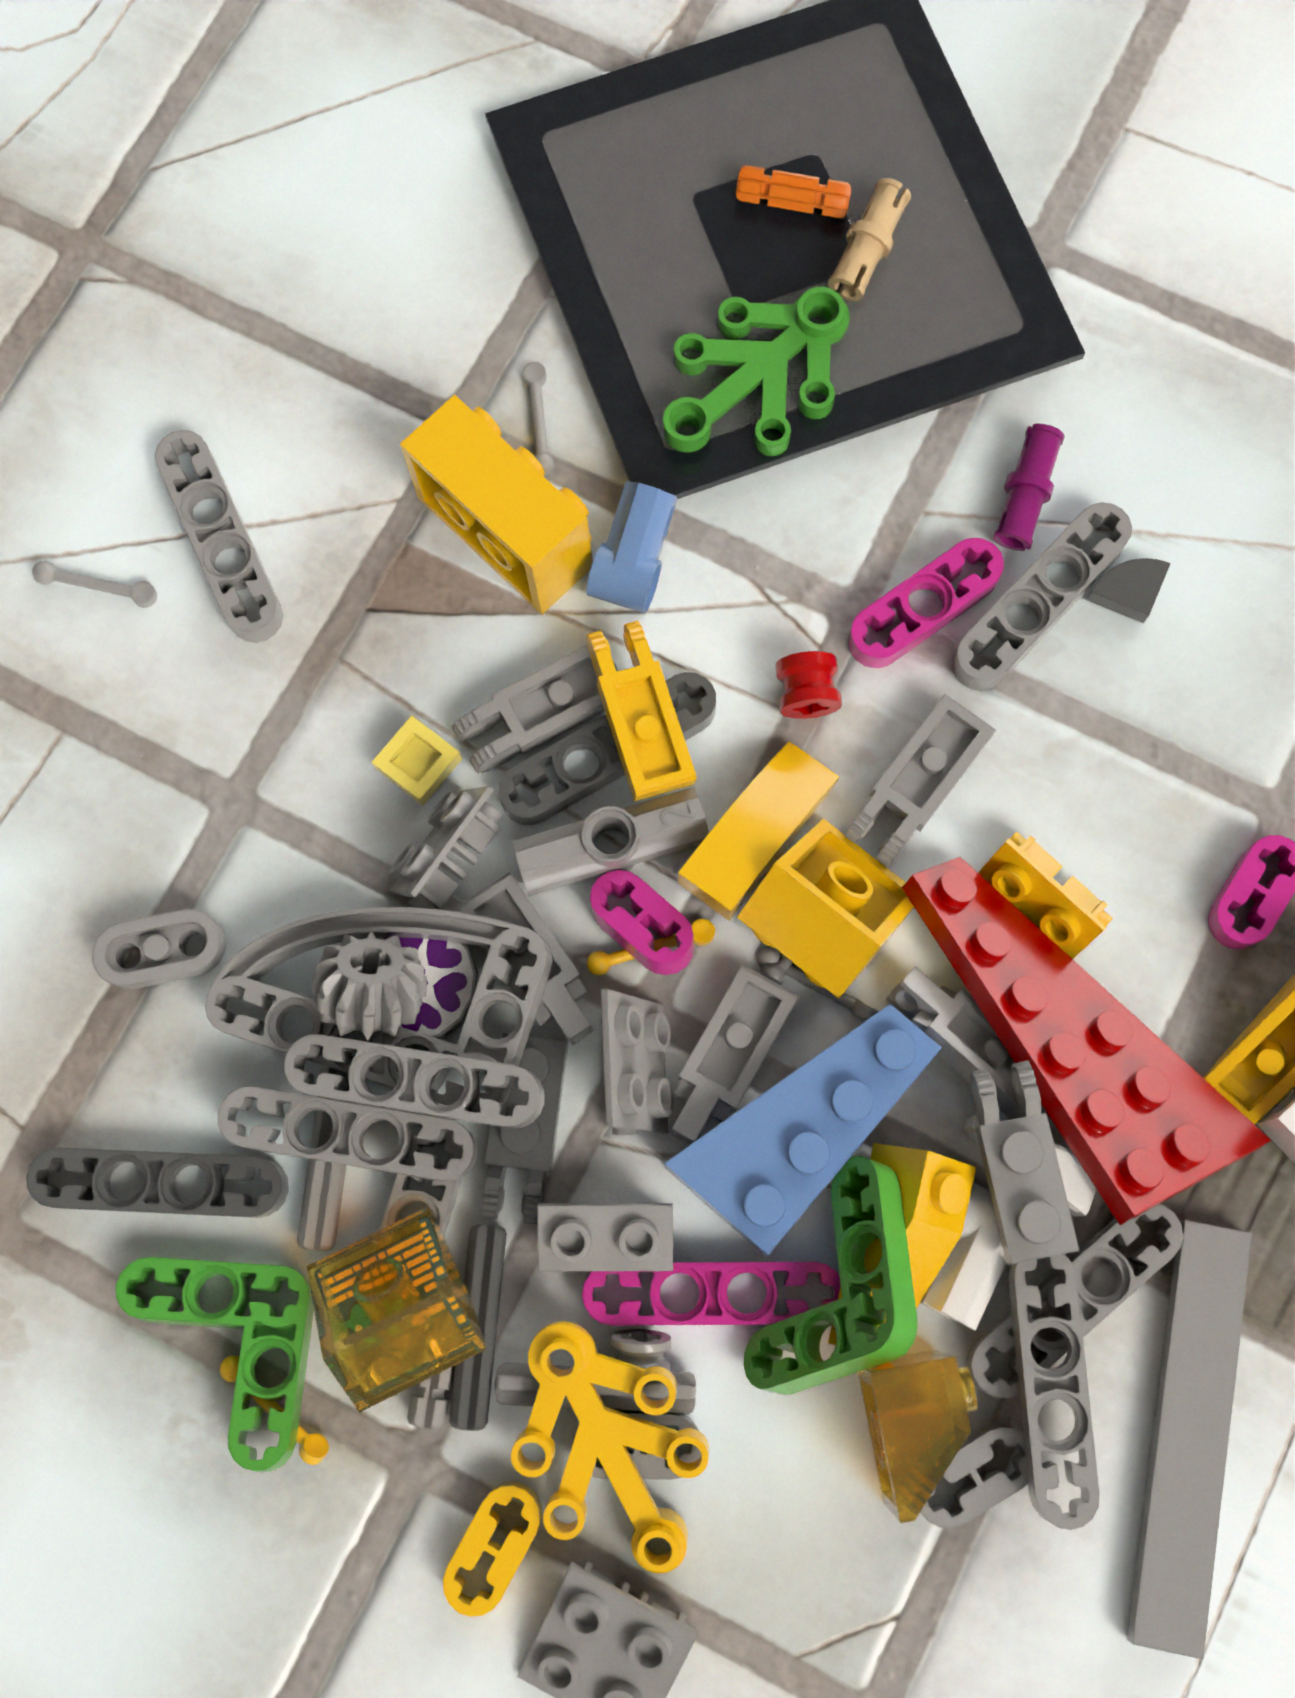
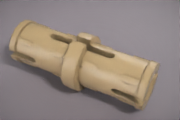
M881 178L877 181L874 192L860 220H857L856 223L853 222L846 233L848 245L834 273L828 280L829 288L835 291L839 284L843 283L838 294L845 300L856 302L863 298L865 289L879 260L883 257L886 258L893 247L892 234L912 196L909 189L905 188L902 190L899 198H896L903 185L897 180Z

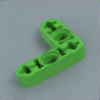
M862 1156L850 1157L834 1176L831 1184V1201L842 1298L765 1326L755 1332L749 1340L744 1353V1370L751 1385L761 1390L781 1395H790L896 1360L906 1354L913 1345L917 1334V1312L900 1183L897 1174L891 1167ZM879 1238L882 1245V1256L875 1270L868 1274L864 1266V1255L870 1243ZM833 1325L837 1335L836 1346L832 1355L823 1361L820 1354V1340L825 1330ZM783 1350L795 1353L796 1359L790 1357L781 1359Z
M158 1257L140 1258L128 1264L120 1273L116 1283V1299L120 1308L129 1316L148 1323L244 1329L228 1431V1449L237 1464L251 1471L260 1473L270 1472L285 1465L292 1456L297 1442L315 1307V1294L310 1281L295 1269L281 1265ZM151 1273H155V1280L169 1287H183V1312H177L181 1300L173 1296H153L149 1307L145 1308V1300L135 1296L137 1284H147ZM183 1273H189L184 1283L182 1275ZM222 1275L228 1277L233 1285L234 1293L230 1304L218 1313L210 1314L205 1312L199 1303V1292L202 1285L214 1276ZM249 1277H256L251 1288L260 1293H277L281 1288V1282L288 1281V1289L299 1295L297 1305H286L283 1316L277 1317V1311L271 1305L265 1302L249 1301L247 1279ZM249 1301L251 1315L242 1316ZM269 1349H282L290 1359L288 1377L282 1384L276 1387H262L255 1377L257 1359ZM254 1395L269 1401L286 1399L283 1412L274 1408H270L268 1429L279 1433L277 1447L271 1446L266 1448L263 1453V1459L256 1460L257 1450L246 1445V1437L248 1432L259 1431L264 1409L259 1407L249 1408L250 1398Z

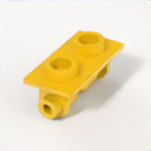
M1015 832L978 873L1065 953L1074 959L1107 928L1106 926L1113 919L1104 911L1108 904L1100 901L1073 875L1061 886L1053 877L1063 866L1035 842L1036 839L1031 835L1025 839L1020 833Z

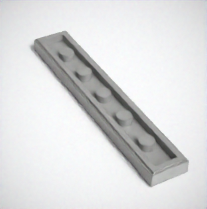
M1179 1220L1182 1225L1183 1240L1181 1248L1174 1256L1127 1640L1133 1645L1203 1660L1252 1233L1188 1220Z

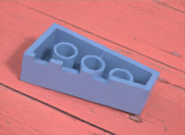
M889 1004L665 1162V1169L762 1255L768 1256L942 1047Z

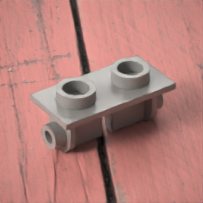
M673 1203L537 1205L538 1271H673Z

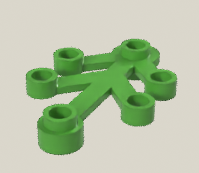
M814 287L807 290L794 304L749 303L741 297H730L719 306L717 325L723 336L734 340L705 339L697 333H686L680 336L674 344V364L681 373L690 376L698 375L708 365L741 367L702 400L692 397H681L667 406L663 415V433L667 443L680 452H694L701 449L710 439L712 424L763 383L761 418L755 425L754 444L757 450L764 455L777 456L782 454L789 446L791 435L790 423L785 418L788 361L806 346L807 380L801 384L799 389L798 408L804 416L810 419L824 418L833 408L835 388L830 382L831 345L844 337L850 320L848 306L835 290L827 287ZM732 313H738L744 316L745 320L740 323H731L725 317ZM813 317H823L829 323L816 324L811 322L810 319ZM752 327L785 330L772 342L737 340L746 337ZM687 349H696L702 355L697 359L690 360L683 357L682 353ZM812 392H818L823 394L827 400L816 404L810 402L806 396ZM691 425L698 432L694 435L685 436L678 434L677 430L681 426ZM767 429H776L783 436L779 440L771 441L764 438L762 433Z

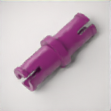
M1035 423L1033 426H1027L1026 437L1016 470L1007 475L1004 490L1008 496L998 528L993 536V540L1004 548L1015 551H1025V548L1031 549L1032 537L1042 505L1051 499L1054 484L1050 479L1060 446L1065 438L1061 430L1051 425Z

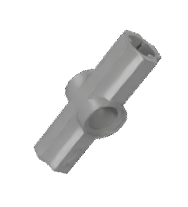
M691 787L625 808L615 806L601 807L593 811L585 820L512 841V845L529 897L610 871H629L635 864L698 846L709 834L700 798L696 793L695 787ZM606 830L621 831L629 839L625 848L615 854L600 852L595 848L594 843L596 838Z

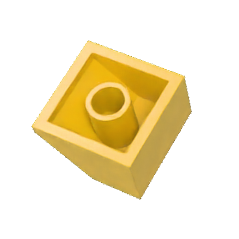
M822 819L773 864L737 918L752 929L754 935L762 943L777 949L801 968L805 976L812 983L826 988L839 999L901 925L914 906L902 889V886L906 883L860 846L845 837L842 832L828 821Z

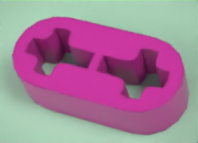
M1268 835L1248 847L1239 858L1208 914L1209 929L1213 937L1223 946L1231 949H1246L1264 940L1272 932L1295 892V842L1281 835ZM1272 853L1276 854L1281 858L1277 868L1285 874L1280 873L1267 882L1265 886H1262L1258 881L1266 869V864L1258 858L1265 859ZM1250 898L1255 903L1248 914L1247 920L1255 927L1249 926L1243 931L1237 932L1232 927L1235 917L1227 910L1234 911Z
M610 871L595 881L591 888L590 901L594 920L604 932L646 969L655 974L670 975L678 973L687 967L693 958L695 947L691 924L683 914L640 877L630 871ZM629 893L632 910L637 916L634 918L620 906L609 911L607 897L613 894L621 899ZM651 927L664 938L675 933L677 949L672 951L664 946L655 952L653 936L648 928Z

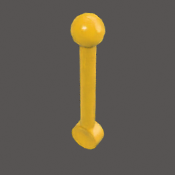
M706 919L694 921L691 925L694 944L699 946L710 944L715 935L714 925ZM676 934L667 938L663 937L653 940L655 952L664 946L669 949L677 947ZM625 949L609 954L603 951H594L588 956L586 965L592 974L603 975L610 970L611 966L635 958Z
M230 1355L220 1364V1375L227 1382H236L239 1356ZM254 1395L251 1396L268 1414L270 1408L284 1411L276 1401H269ZM299 1425L297 1443L300 1445L299 1456L305 1463L317 1465L329 1451L328 1441L321 1434H308Z

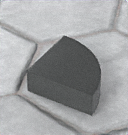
M1150 558L1133 559L1120 563L1108 570L1098 580L1090 592L1087 601L1144 623L1150 615L1171 563Z

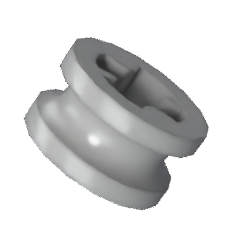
M628 1329L611 1334L610 1346L618 1352L615 1359L645 1369L652 1366H660L670 1371V1361L663 1357L664 1351L671 1348V1336L667 1333L648 1329Z

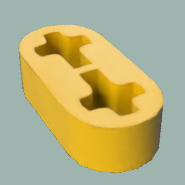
M505 1482L493 1488L481 1503L451 1558L443 1577L444 1595L448 1604L458 1613L468 1617L483 1616L492 1611L501 1601L537 1534L542 1520L541 1502L537 1494L529 1486L519 1482ZM513 1497L520 1499L524 1503L521 1516L529 1522L528 1527L525 1530L515 1526L508 1534L503 1545L491 1539L500 1522V1516L492 1510L494 1503L506 1506ZM486 1551L496 1557L486 1576L487 1582L494 1587L492 1593L480 1590L474 1599L467 1597L462 1592L466 1580L458 1574L459 1569L462 1567L465 1570L471 1571L480 1560L483 1552Z

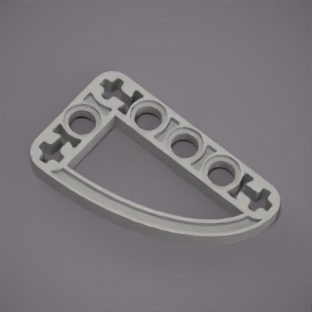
M371 907L340 910L307 917L286 924L257 938L227 962L215 978L206 997L205 1010L207 1019L214 1028L223 1033L287 1053L293 1044L287 1042L283 1036L282 1023L286 1015L297 1008H306L312 1015L314 1023L310 1035L321 1034L343 1038L345 1035L340 1036L335 1023L321 1021V1015L317 1010L315 999L259 982L266 973L284 961L318 947L342 942L345 934L351 935L356 939H365L371 930L376 938H390L398 935L399 938L434 939L489 948V952L457 1045L400 1026L395 1037L382 1031L373 1032V1043L409 1049L416 1046H426L431 1052L454 1054L460 1057L511 1064L519 1067L551 971L552 954L550 947L536 932L523 926L488 917L414 907ZM523 942H528V951L537 958L536 963L533 967L522 966L515 982L518 988L528 990L525 999L521 1000L507 990L493 989L497 979H500L507 985L510 984L514 966L505 960L507 952L509 950L519 951ZM244 993L243 999L268 1010L265 1022L243 1014L237 1015L234 1019V1014L226 1010L228 1000L230 998L240 999ZM276 997V1000L272 1004V998ZM497 1003L512 1005L517 1014V1024L513 1032L501 1039L488 1037L482 1024L483 1016L487 1009ZM264 1028V1034L260 1035V1032ZM323 1048L320 1049L317 1058L306 1059L349 1074L350 1065L336 1063L323 1058ZM381 1057L370 1064L366 1072V1079L394 1088L399 1079V1069L390 1057ZM449 1067L437 1071L430 1082L432 1099L437 1103L447 1106L455 1103L461 1097L464 1086L446 1080L449 1074ZM512 1078L509 1089L494 1088L491 1094L480 1093L471 1111L475 1113L480 1112L479 1098L495 1100L504 1104L510 1094L515 1078ZM446 1080V1093L439 1094L438 1090Z

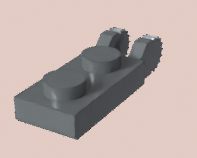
M503 1033L502 1038L507 1037L509 1034ZM528 1037L519 1067L532 1072L540 1080L545 1091V1104L536 1120L523 1128L489 1126L484 1162L489 1167L484 1186L482 1218L497 1220L499 1212L503 1208L505 1190L503 1188L507 1167L530 1170L526 1191L523 1193L521 1213L523 1214V1223L538 1225L537 1205L542 1204L546 1173L552 1172L568 1052V1042L566 1040ZM519 1078L514 1079L510 1094L504 1103L506 1105V1116H512L516 1105H527L529 1100V1093L522 1091L518 1087Z

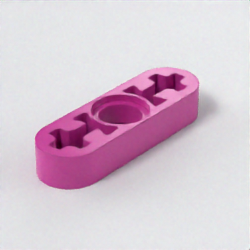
M965 539L866 607L855 617L848 639L849 650L852 656L860 664L869 668L889 666L983 600L995 589L1003 572L1004 561L1000 550L986 539ZM964 559L971 565H975L980 561L986 565L982 579L975 573L971 574L959 582L956 592L954 591L950 582L961 574L965 564ZM926 589L933 591L940 597L943 609L935 616H920L911 609L909 596L917 590ZM897 612L901 624L890 632L886 643L887 648H884L879 642L868 646L865 643L868 632L867 627L870 626L874 631L880 632L893 623Z

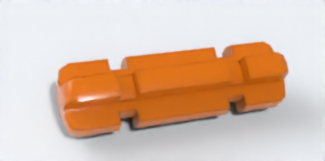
M750 165L742 166L739 171L736 185V198L739 201L759 204L761 198L767 199V206L812 214L814 213V208L823 209V216L843 218L847 214L851 197V185L847 182L828 179L827 185L819 184L820 177L773 170L772 175L764 174L765 168Z

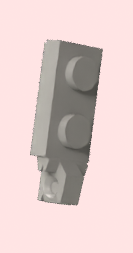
M510 872L457 907L461 913L509 922L536 932L550 947L552 954L551 971L535 1016L536 1021L541 1026L554 1017L572 1045L594 1031L575 1003L588 994L580 981L582 980L581 975ZM523 942L519 951L509 950L505 957V960L514 966L509 987L521 1000L525 999L528 990H522L515 985L519 971L522 966L533 967L537 959L528 951V942ZM483 947L486 953L488 954L489 948Z
M742 964L679 1074L678 1080L680 1082L673 1095L685 1101L686 1104L671 1129L673 1135L692 1144L700 1136L710 1116L723 1122L728 1119L732 1110L736 1111L798 1000L799 995Z
M915 966L896 985L886 1000L942 1047L937 1055L967 1082L971 1084V1071L988 1069V1073H990V1077L995 1083L999 1110L1010 1120L1021 1118L1016 1095L1011 1084V1066L1015 1062L973 997L963 988L958 993H955L945 986H937Z

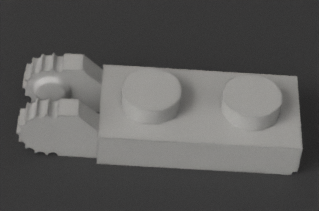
M586 645L491 695V701L455 721V724L452 725V730L460 741L470 740L479 736L481 733L492 729L501 719H503L510 733L483 746L476 753L472 754L473 756L470 757L471 760L469 761L475 772L479 774L480 772L484 773L495 769V767L510 761L520 751L523 755L605 711L596 685L598 678L592 665L588 646ZM614 663V666H615V669H616V672H617V671H619V670H618L616 664Z
M944 694L873 786L869 794L871 796L870 800L854 819L844 836L855 844L860 839L865 838L874 826L875 819L885 806L904 820L895 833L890 834L879 848V855L876 859L888 867L916 829L921 832L993 737L996 729Z
M1029 1061L1013 1063V1066H1011V1084L1021 1118L999 1121L996 1087L994 1080L990 1077V1073H988V1069L971 1071L970 1074L972 1094L980 1125L975 1130L1007 1264L1079 1251L1047 1113L1041 1114V1097L1036 1084L1034 1070Z

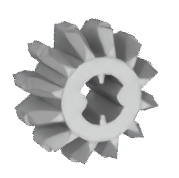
M372 930L365 939L358 940L351 935L345 934L340 946H324L320 963L316 964V973L312 975V994L315 995L321 1021L335 1023L340 1036L347 1035L355 1030L361 1031L367 1041L373 1032L382 1031L395 1037L401 1024H415L416 1016L420 1012V1006H422L423 997L426 996L427 976L424 975V966L421 965V961L418 959L417 949L401 947L398 935L386 940L376 939Z

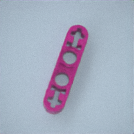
M819 1262L673 1263V1271H592L584 1282L582 1297L584 1307L592 1318L602 1324L612 1326L771 1325L809 1310L806 1301L784 1299L788 1313H773L778 1294L772 1275L773 1271H786L787 1275L784 1286L805 1285L808 1280V1273H818L820 1284L831 1286L832 1289L831 1299L822 1300L820 1306L838 1300L841 1285L840 1276L836 1270L827 1264ZM639 1272L654 1273L649 1293L654 1315L639 1314L642 1300L621 1302L619 1313L617 1314L607 1313L606 1303L595 1301V1287H601L606 1284L607 1274H618L621 1286L642 1287L638 1275ZM746 1272L759 1277L766 1289L764 1303L758 1310L751 1313L738 1312L731 1306L727 1297V1289L731 1280L738 1274ZM672 1274H687L698 1284L699 1300L695 1307L687 1313H673L665 1308L661 1302V1285Z

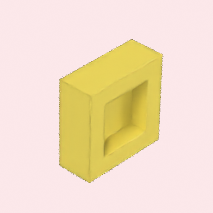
M411 715L371 763L378 772L423 806L461 762L462 756L457 749Z

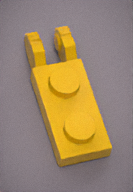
M638 620L626 623L623 628L625 647L634 666L632 668L616 672L609 643L601 630L586 635L588 651L598 678L596 683L634 802L694 785L697 780L659 660H653L645 632Z

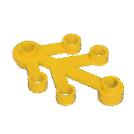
M560 1321L543 1327L534 1337L528 1352L530 1371L540 1386L527 1428L518 1435L511 1450V1462L516 1471L526 1477H538L549 1469L555 1454V1443L551 1433L565 1395L580 1422L559 1490L549 1498L543 1514L545 1529L551 1536L559 1540L572 1539L582 1531L587 1516V1505L584 1499L598 1457L634 1526L631 1549L637 1563L645 1570L653 1573H667L674 1570L681 1564L686 1555L688 1542L687 1526L682 1517L675 1511L656 1506L626 1446L666 1459L671 1471L679 1477L694 1478L699 1476L707 1467L709 1443L706 1437L696 1429L684 1428L677 1431L605 1407L594 1384L633 1394L637 1406L643 1412L649 1415H662L672 1408L676 1399L677 1382L674 1375L664 1367L652 1366L645 1369L597 1353L592 1336L583 1327L575 1323ZM557 1349L567 1350L574 1358V1365L569 1369H559L552 1364L550 1353ZM649 1381H660L667 1387L669 1393L662 1400H652L645 1395L643 1386ZM526 1443H536L543 1448L545 1458L537 1462L530 1461L523 1455L521 1447ZM689 1443L699 1449L701 1456L694 1462H684L678 1458L675 1450L678 1446ZM561 1505L569 1506L576 1512L577 1520L568 1524L562 1523L554 1516L553 1510ZM660 1537L667 1540L672 1549L665 1555H656L649 1551L646 1543L652 1538Z

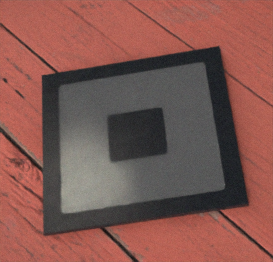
M828 0L485 113L491 135L627 479L630 482L642 483L658 488L680 499L1081 360L1085 355L1084 348L919 0ZM750 165L765 168L764 174L772 175L773 170L820 177L819 184L827 185L828 179L847 182L851 185V197L847 214L843 218L823 216V209L814 208V213L812 214L767 206V199L761 198L759 204L739 201L736 198L739 171L742 166ZM881 178H891L901 182L903 185L896 198H899L903 189L908 188L912 195L911 200L905 207L892 234L894 243L889 255L879 260L865 289V294L860 301L853 302L843 299L848 306L850 320L844 337L831 345L830 382L835 388V399L831 412L824 418L810 419L804 416L798 408L799 389L801 384L807 380L806 346L788 361L785 418L790 423L791 435L789 446L782 454L777 456L764 455L757 450L754 444L755 425L761 418L763 383L712 424L710 439L704 447L694 452H680L672 448L665 440L663 433V415L667 406L681 397H692L702 400L741 367L708 365L698 375H685L678 371L674 364V344L676 340L686 333H697L705 339L734 340L723 336L717 325L719 306L727 298L741 297L749 303L794 304L804 292L811 288H829L828 280L834 273L848 245L846 233L853 222L856 223L857 220H860L874 192L877 181ZM840 283V284H839V286H838V288H837V290H836L837 293H838L839 290L841 289L843 283ZM732 313L725 317L731 323H740L745 320V317L738 313ZM813 317L810 319L811 322L816 324L829 323L823 317ZM752 327L746 337L737 340L772 342L785 330ZM687 349L682 353L683 357L690 360L697 359L702 355L696 349ZM812 392L806 396L810 402L816 404L827 400L823 394L818 392ZM691 425L681 426L677 430L678 434L685 436L694 435L698 432ZM767 429L762 433L764 438L771 441L779 440L783 436L776 429Z

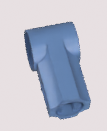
M625 482L607 542L601 543L594 557L587 581V596L644 614L648 611L660 577L662 562L658 559L677 502L675 495L646 484Z

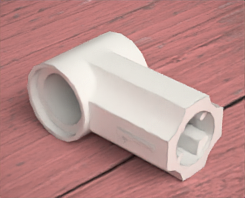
M973 1182L962 1235L920 1303L976 1331L1004 1267H1009L1012 1264H1007L1005 1261L990 1191Z

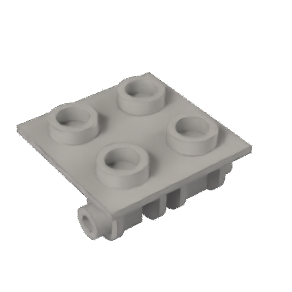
M488 786L461 790L457 796L451 792L447 793L434 808L427 820L433 826V829L419 847L414 843L408 845L393 864L390 874L396 877L388 891L392 894L411 897L408 903L414 908H436L442 910L459 884L437 867L440 865L452 875L464 880L467 875L466 872L448 859L446 855L451 850L470 864L474 865L477 862L478 858L457 842V840L460 839L478 854H482L493 837L498 833L500 828L497 822L502 817V814L486 803V800L494 790Z
M601 989L606 1127L612 1128V1135L638 1134V1131L668 1134V1117H670L673 1111L674 1097L671 1084L666 1079L665 1051L669 1048L671 1034L668 1019L663 1013L662 1004L610 989Z
M588 1561L584 1568L571 1562L517 1677L555 1698H666L699 1631L696 1630V1627L685 1622L687 1614L682 1611L676 1614L655 1602L649 1605L647 1604L648 1593L642 1591L638 1599L628 1594L631 1584L624 1581L619 1589L614 1586L616 1581L593 1570V1564Z

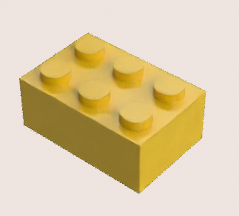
M454 394L400 443L417 497L529 604L543 615L591 569L593 560L590 542L592 537L588 527V509L582 500L569 488L562 487L558 490L544 477L545 471L542 465L531 452L522 446L514 450L501 438L502 432L499 426L484 409L476 406L471 410Z

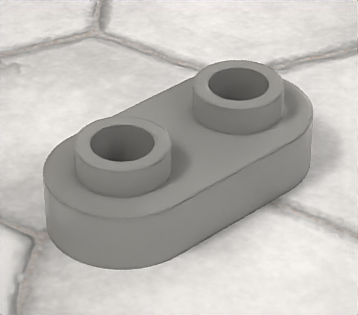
M184 909L121 922L108 927L98 936L93 946L92 962L98 975L106 982L122 989H138L196 977L210 972L220 963L224 956L226 938L222 927L209 915L195 909ZM195 935H202L204 944L201 951L195 955H187L185 950L187 941ZM139 948L141 957L138 964L126 969L123 964L125 954L130 949Z

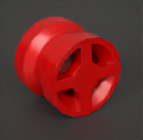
M824 651L799 652L785 656L776 662V678L784 686V693L779 698L780 714L784 717L795 719L817 718L832 714L841 709V692L834 688L833 677L838 671L837 657L834 654Z

